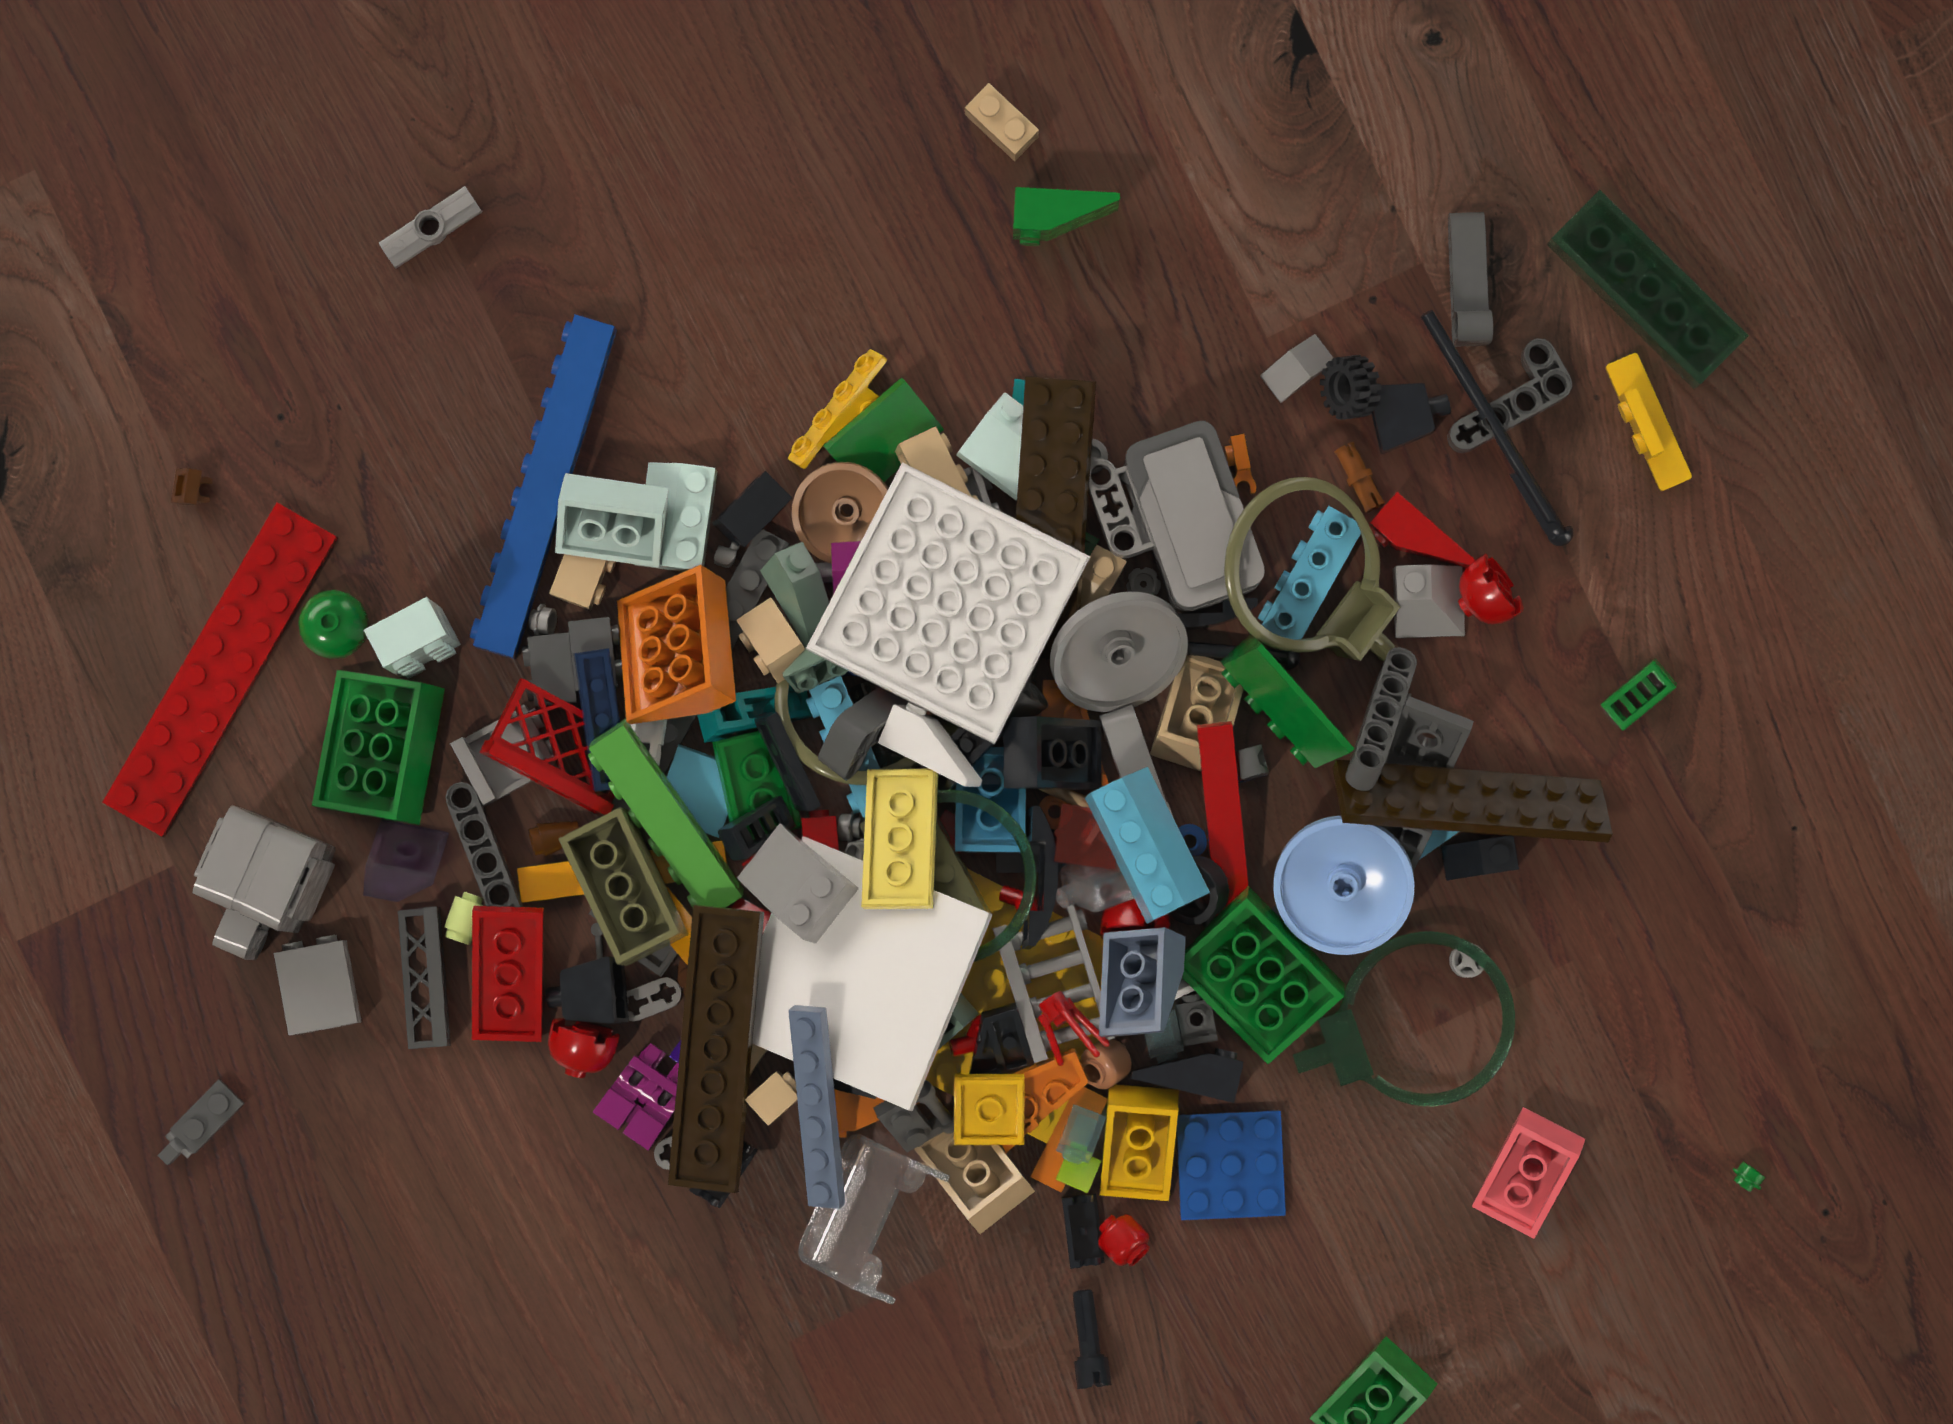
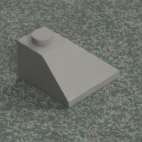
M1403 565L1393 568L1394 601L1401 607L1394 616L1395 638L1465 636L1464 612L1458 603V599L1462 597L1459 591L1462 566Z

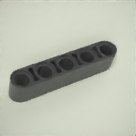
M1397 647L1391 649L1377 676L1354 746L1355 749L1346 771L1347 782L1357 790L1367 791L1372 789L1385 765L1417 666L1415 655L1405 648Z
M464 782L453 784L446 792V804L486 906L523 907L485 807L474 787ZM460 789H468L472 796L471 803L465 808L457 807L454 802V796ZM473 821H480L484 826V834L480 839L473 841L467 836V827ZM487 853H492L497 859L496 868L490 873H484L479 866L480 858ZM503 885L509 890V900L504 905H497L492 900V891L497 886Z

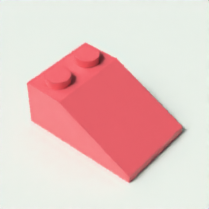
M1523 1107L1472 1207L1534 1239L1576 1164L1585 1138Z

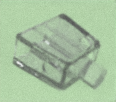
M1095 847L1062 867L1060 871L1062 887L1057 889L1056 901L1062 908H1068L1075 904L1090 911L1099 912L1134 899L1112 852Z

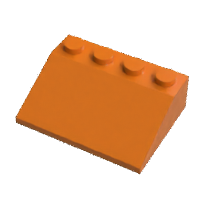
M699 565L617 600L627 723L637 724L705 714L736 702L726 584L723 578L704 566Z

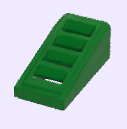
M1654 658L1600 705L1619 728L1624 731L1677 688V683L1657 659ZM1651 672L1664 686L1660 690L1648 678L1647 675ZM1640 681L1653 695L1650 699H1647L1636 686ZM1629 690L1642 704L1638 709L1625 695ZM1618 699L1631 713L1627 718L1614 704Z

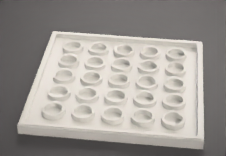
M902 462L806 650L995 744L1090 556Z
M803 836L802 841L859 889L817 943L803 940L771 913L762 935L752 1044L793 1061L788 1010L794 1005L825 1007L827 1010L833 1078L906 1110L913 1111L993 914L935 890L933 909H863L861 907L863 860Z

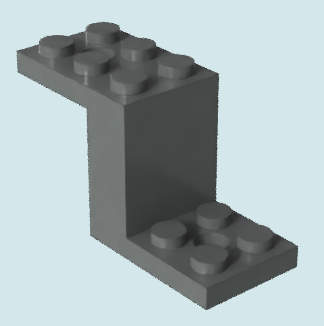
M1408 696L1385 763L1454 768L1471 732L1474 721ZM1422 733H1430L1434 735L1435 738H1427ZM1382 826L1393 834L1404 847L1414 872L1433 830Z

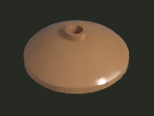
M834 462L817 468L803 480L793 499L792 521L799 540L804 543L807 550L814 556L832 564L831 543L862 541L888 491V487L873 471L859 464ZM843 504H850L853 507V514L848 515L844 513L842 509Z

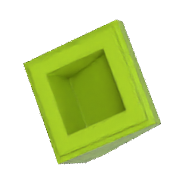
M1069 1147L1056 1180L1088 1193L1101 1160Z

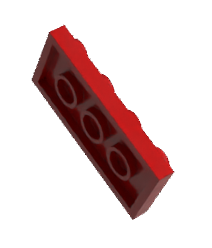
M473 906L472 1040L542 1042L544 908Z

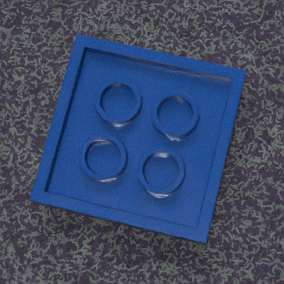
M1281 1111L1178 1115L1176 1131L1181 1220L1286 1216Z

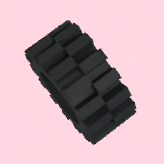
M1361 355L1337 357L1326 363L1327 368H1323L1321 374L1325 378L1320 379V385L1324 386V391H1320L1321 397L1326 396L1327 400L1323 404L1325 408L1331 407L1329 413L1332 416L1336 415V419L1346 420L1369 416L1372 414L1371 411L1376 410L1378 407L1375 402L1380 401L1381 395L1376 392L1381 390V383L1376 384L1379 374L1378 372H1372L1375 365L1373 362L1368 363L1369 358L1361 357Z

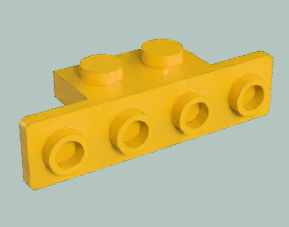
M870 349L857 359L853 372L846 381L841 382L836 387L833 398L824 409H821L815 415L812 426L806 434L798 438L793 444L788 460L805 469L825 443L879 397L868 388V385L887 362V358Z
M1633 353L1608 364L1605 369L1620 400L1618 404L1619 412L1625 423H1630L1634 432L1632 440L1639 454H1644L1659 490L1665 491L1692 478L1691 472L1638 354Z

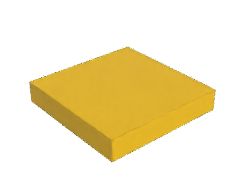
M954 1074V1145H1024V1074Z

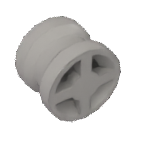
M1460 944L1451 951L1449 965L1457 976L1463 978L1475 977L1484 970L1486 955L1476 944Z

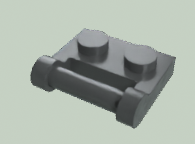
M927 1080L923 1084L916 1103H925L935 1116L932 1119L928 1120L916 1105L913 1111L906 1110L888 1101L873 1107L877 1118L906 1152L923 1145L942 1132L947 1134L954 1132V1112L947 1110L935 1095V1088Z

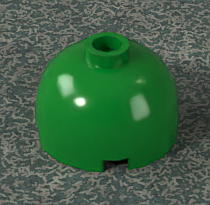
M339 590L322 591L311 597L301 610L298 621L300 636L306 647L318 656L329 659L346 658L358 651L365 642L367 636L364 629L368 628V615L361 602L349 593Z

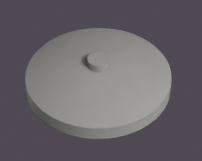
M1120 592L1107 595L1082 607L1062 626L1051 649L1050 666L1052 675L1062 694L1073 704L1081 708L1096 712H1111L1131 704L1133 707H1136L1161 693L1177 676L1186 658L1188 637L1178 613L1165 600L1144 592Z

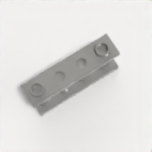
M1074 904L1066 906L1068 917L1048 923L1040 940L1073 930L1079 950L1026 966V963L1019 965L1015 951L1021 950L1022 931L1017 933L1015 929L1008 931L1007 925L993 928L1034 1063L1048 1059L1046 1052L1052 1049L1045 1030L1039 1032L1035 1019L1042 1013L1038 1005L1050 996L1036 999V996L1029 998L1025 985L1031 983V979L1084 963L1090 983L1063 991V994L1066 998L1070 997L1073 1003L1094 997L1100 1014L1101 991L1082 930L1088 929L1082 909L1075 911ZM1100 1017L1089 1020L1099 1030ZM1078 1023L1086 1035L1091 1034L1081 1023ZM1070 1026L1054 1031L1058 1044L1079 1038ZM1115 1036L1107 1037L1108 1040L1115 1038Z

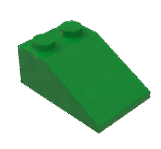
M1015 187L1013 239H1019L1020 245L1039 246L1040 241L1051 240L1118 211L1120 193Z
M1386 1336L1315 1411L1310 1419L1315 1424H1403L1428 1399L1438 1384Z

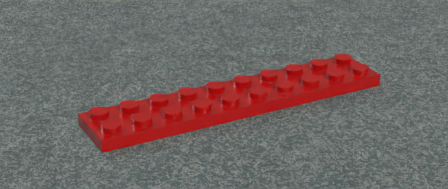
M276 502L102 803L159 836L165 837L337 541V536Z

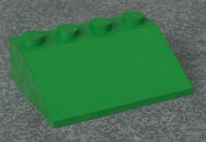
M1251 634L1220 661L1226 668L1221 674L1234 689L1239 684L1248 693L1244 700L1257 714L1263 710L1269 716L1271 721L1267 726L1280 740L1286 736L1293 743L1294 747L1290 749V752L1303 766L1309 761L1314 768H1317L1347 755L1355 749L1270 652Z
M337 670L312 806L420 825L445 688L422 682Z
M1249 886L1227 905L1185 950L1182 978L1267 1064L1272 1062L1344 997L1345 983L1304 942L1289 930L1283 920Z

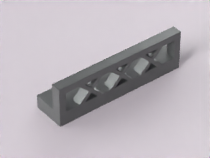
M425 907L421 909L398 910L408 1049L451 1046L441 908ZM423 916L425 933L419 940L407 932L406 917ZM408 938L413 943H415V945L410 950L408 945ZM418 947L426 953L427 968L421 975L410 967L409 959ZM411 973L418 978L413 985H411ZM420 982L429 988L430 1003L424 1010L413 1002L412 992ZM413 1008L420 1013L415 1020ZM425 1017L432 1024L433 1040L416 1042L415 1026Z

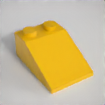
M1117 1084L1108 1089L1099 1195L1169 1201L1178 1119L1179 1090Z

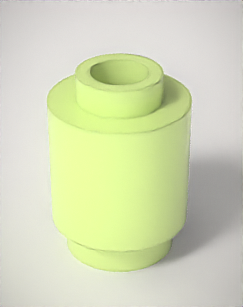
M467 892L463 893L462 898L455 896L444 926L447 928L445 937L467 945L472 944L473 906H484L482 905V897Z

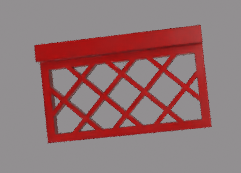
M520 678L490 739L485 740L479 753L597 816H604L610 813L614 806L612 801L615 796L610 789L606 793L593 790L591 770L584 752L587 750V745H582L577 727L584 725L582 710L535 684ZM526 689L536 694L540 709L523 714L519 700ZM544 699L551 702L552 705L546 706ZM560 707L566 711L570 725L553 730L547 711ZM514 710H515L517 716L511 718V716H512V714H513V712H514ZM541 713L547 732L530 738L525 718ZM574 715L582 719V721L575 722ZM519 721L524 740L510 743L501 738L507 724ZM571 729L576 748L560 753L555 734ZM549 737L554 756L545 759L536 757L532 742ZM526 744L528 752L519 748V746ZM578 753L583 772L570 775L565 771L562 758ZM556 760L557 767L549 764V762ZM585 776L587 783L579 780L578 778Z

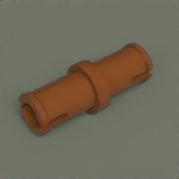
M1350 442L1347 444V447L1344 445L1334 451L1348 476L1346 482L1349 487L1353 486L1364 507L1365 513L1371 512L1373 508L1376 510L1383 506L1385 501L1382 499L1371 478L1373 472L1371 468H1366L1355 447V443Z

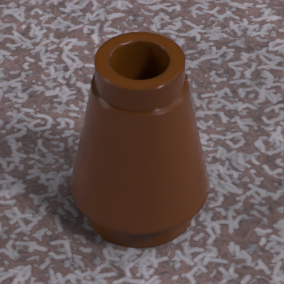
M577 820L572 822L536 823V827L528 829L534 855L543 854L546 857L563 849L559 838L578 829Z

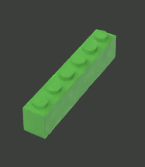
M626 719L591 741L589 746L591 753L588 754L591 763L599 772L605 771L611 780L608 782V786L618 800L622 798L631 809L628 811V814L633 823L639 829L644 827L651 837L648 839V843L653 852L658 857L662 855L665 857L670 865L667 869L677 885L683 883L690 893L687 898L691 906L704 905L726 908L741 898L744 891L743 886L636 732L626 722Z

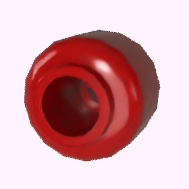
M1124 1214L1118 1218L1111 1215L1099 1227L1101 1235L1098 1239V1246L1117 1266H1124L1126 1264L1130 1267L1134 1266L1150 1249L1148 1245V1232L1131 1215Z

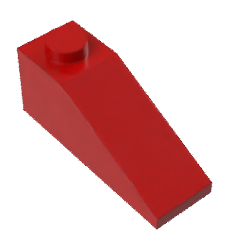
M1398 492L1395 493L1369 523L1376 542L1383 548L1389 545L1395 550L1464 568L1476 561Z

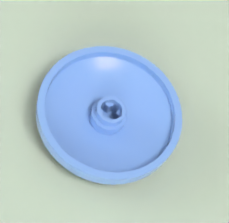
M1332 816L1305 826L1290 839L1278 859L1273 889L1279 914L1286 926L1297 938L1319 951L1337 955H1352L1372 950L1388 941L1397 933L1411 910L1415 881L1408 854L1401 843L1388 830L1377 825L1342 823L1341 816Z

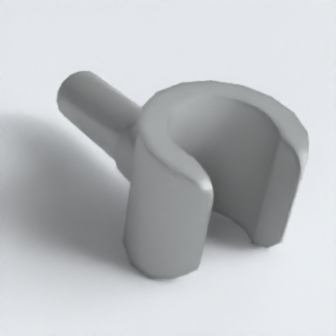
M731 543L730 548L719 545L714 556V564L725 568L731 567L734 564L740 547Z

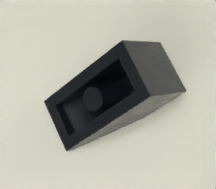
M1512 835L1441 846L1446 881L1519 869L1514 836Z

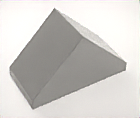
M1316 334L1289 350L1263 372L1260 377L1278 401L1282 403L1322 373L1323 368H1327L1326 363L1332 361L1333 357Z

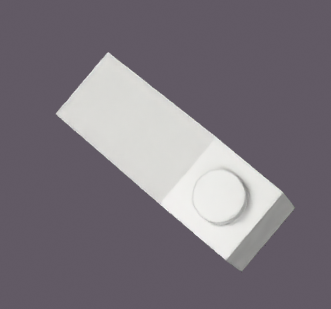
M909 701L907 705H893L879 738V744L965 787H980L982 779L938 719L926 714L927 710Z

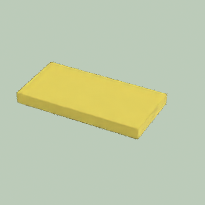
M929 768L867 769L861 901L863 909H933L938 794L937 772Z

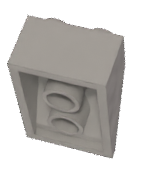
M781 823L737 877L781 922L800 938L812 943H817L859 889Z

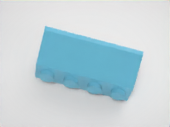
M1148 767L1115 780L1089 793L1085 797L1147 924L1210 893Z

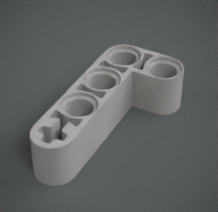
M1131 704L1099 715L1119 777L1122 778L1148 767L1172 815L1169 804L1164 797L1133 705Z

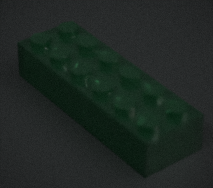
M1601 190L1547 243V246L1694 390L1749 336Z

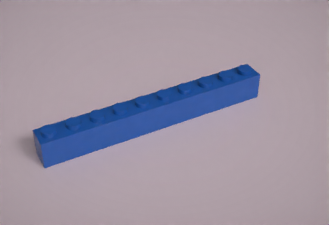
M574 314L573 321H567L564 326L561 341L566 342L562 355H556L551 374L556 375L552 388L546 387L541 402V407L546 408L542 421L536 420L531 440L535 441L532 454L526 453L521 467V473L525 474L522 487H515L510 505L515 507L512 519L505 520L501 531L500 539L505 540L501 553L496 552L492 560L490 572L495 573L491 586L486 585L481 596L480 605L485 606L481 620L475 618L471 629L470 638L475 639L473 646L478 649L515 660L517 658L557 528L558 499L565 473L573 474L615 339L617 330L613 325Z

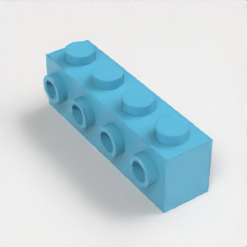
M1330 506L1327 507L1324 513L1319 510L1316 512L1308 527L1314 531L1307 543L1302 540L1300 541L1291 557L1297 561L1291 573L1283 571L1274 587L1280 591L1274 603L1267 600L1258 616V619L1263 621L1261 625L1281 637L1296 640L1303 638L1361 534L1354 519Z
M841 676L809 690L812 697L806 699L813 718L820 716L825 729L819 731L823 742H825L829 730L837 717L853 705ZM871 747L858 771L880 769ZM849 784L852 793L846 796L854 814L861 812L863 819H865L867 785Z

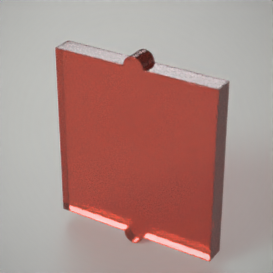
M1062 804L1059 827L1054 832L1055 836H1057L1054 862L1115 871L1116 859L1090 808Z

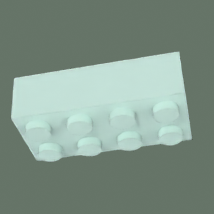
M428 597L364 629L383 668L399 677L406 676L407 679L425 670L423 664L433 659L439 663L456 654L454 648L461 645L443 609Z

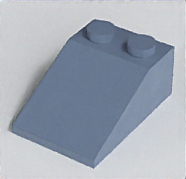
M1165 927L1104 933L1099 1036L1112 1037L1164 1032L1184 972L1185 936Z

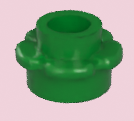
M1742 1161L1737 1169L1733 1168V1172L1737 1174L1734 1181L1749 1192L1754 1187L1758 1190L1762 1189L1760 1185L1766 1177L1752 1166Z

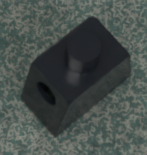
M1424 383L1381 385V390L1376 392L1381 395L1380 401L1375 402L1378 407L1376 410L1371 411L1380 454L1388 453L1433 434L1435 431L1433 418L1451 414L1447 394L1428 398Z
M603 957L561 970L560 986L548 987L546 989L545 999L548 1007H562L564 1020L629 1024L625 966L617 965L614 957Z

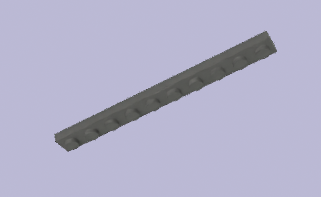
M764 529L752 539L726 587L732 651L739 640L738 635L743 632L736 620L757 607L768 586L760 570L774 553L790 546V543ZM697 715L667 719L664 745H661L659 764L664 774H666L672 763L678 744L681 745ZM643 743V744L645 745V747L647 748V750L649 751V750H650V744H645V743ZM614 797L612 801L614 806L611 811L619 807L631 810L623 798L618 800Z

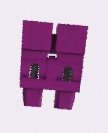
M652 1043L639 1056L636 1055L631 1059L593 1110L594 1114L617 1130H620L624 1123L627 1122L628 1126L623 1131V1134L648 1151L652 1149L664 1127L674 1114L679 1063H676L668 1076L658 1071L656 1068L667 1053ZM637 1099H638V1102H639V1103H641L642 1105L645 1104V1106L642 1107L641 1105H639L638 1103H636Z

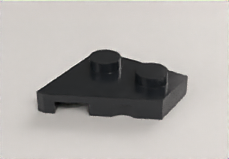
M1016 1002L982 1012L969 1074H1013L1034 1065Z

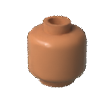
M1115 1039L1109 1040V1047H1105L1100 1041L1094 1044L1100 1052L1099 1057H1094L1089 1049H1086L1080 1057L1088 1077V1084L1098 1089H1108L1124 1079L1131 1070L1132 1061L1128 1050L1121 1042Z

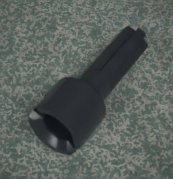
M1088 1289L1073 1292V1303L1080 1357H1077V1361H1074L1077 1389H1087L1092 1387L1093 1384L1096 1387L1110 1386L1112 1384L1108 1357H1105L1100 1352L1093 1292Z

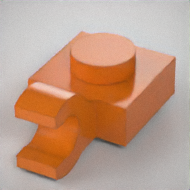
M1245 435L1230 436V445L1224 446L1228 466H1234L1236 477L1233 479L1236 487L1241 482L1247 483L1250 488V494H1255L1256 482L1251 475Z

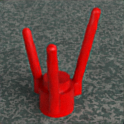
M1062 991L1054 993L1038 1005L1043 1012L1038 1017V1020L1045 1029L1058 1066H1063L1064 1061L1051 1025L1052 1023L1056 1027H1060L1067 1022L1086 1048L1096 1058L1100 1056V1052L1073 1017L1105 1047L1110 1046L1109 1040L1106 1037L1099 1036V1030L1076 1008L1070 997H1065Z

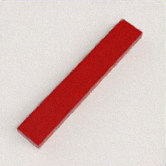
M1232 721L1197 725L1210 859L1221 867L1228 880L1230 891L1225 907L1248 887Z

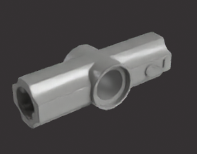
M464 186L431 209L419 212L414 220L380 241L379 245L396 269L428 247L440 244L448 234L482 213V211ZM428 220L439 222V229L433 235H424L422 233V226Z

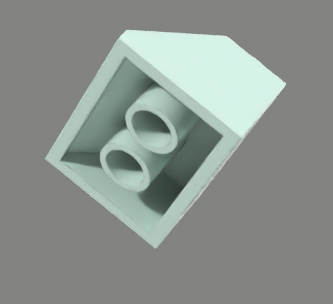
M1004 392L987 412L956 456L1017 501L1023 405Z
M649 462L646 485L669 488L659 569L685 572L696 566L705 565L717 479L716 468L683 463Z
M565 473L558 499L555 553L659 568L669 488Z

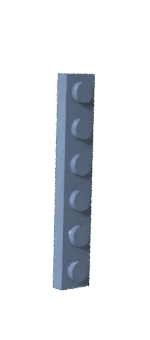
M794 1005L788 1012L808 1206L840 1209L846 1202L827 1010L825 1007Z

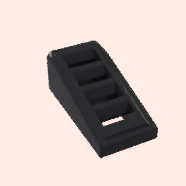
M781 795L776 796L718 830V835L733 861L747 859L756 853L776 829L769 813L771 810H773L779 824H783L789 830L796 826ZM759 818H761L768 833L765 834L758 820ZM748 825H749V827H750V829H751V831H752V833H753V835H754V837H755V840L752 839V837H751V835H750V833H749V831H748V829H747V826H748Z

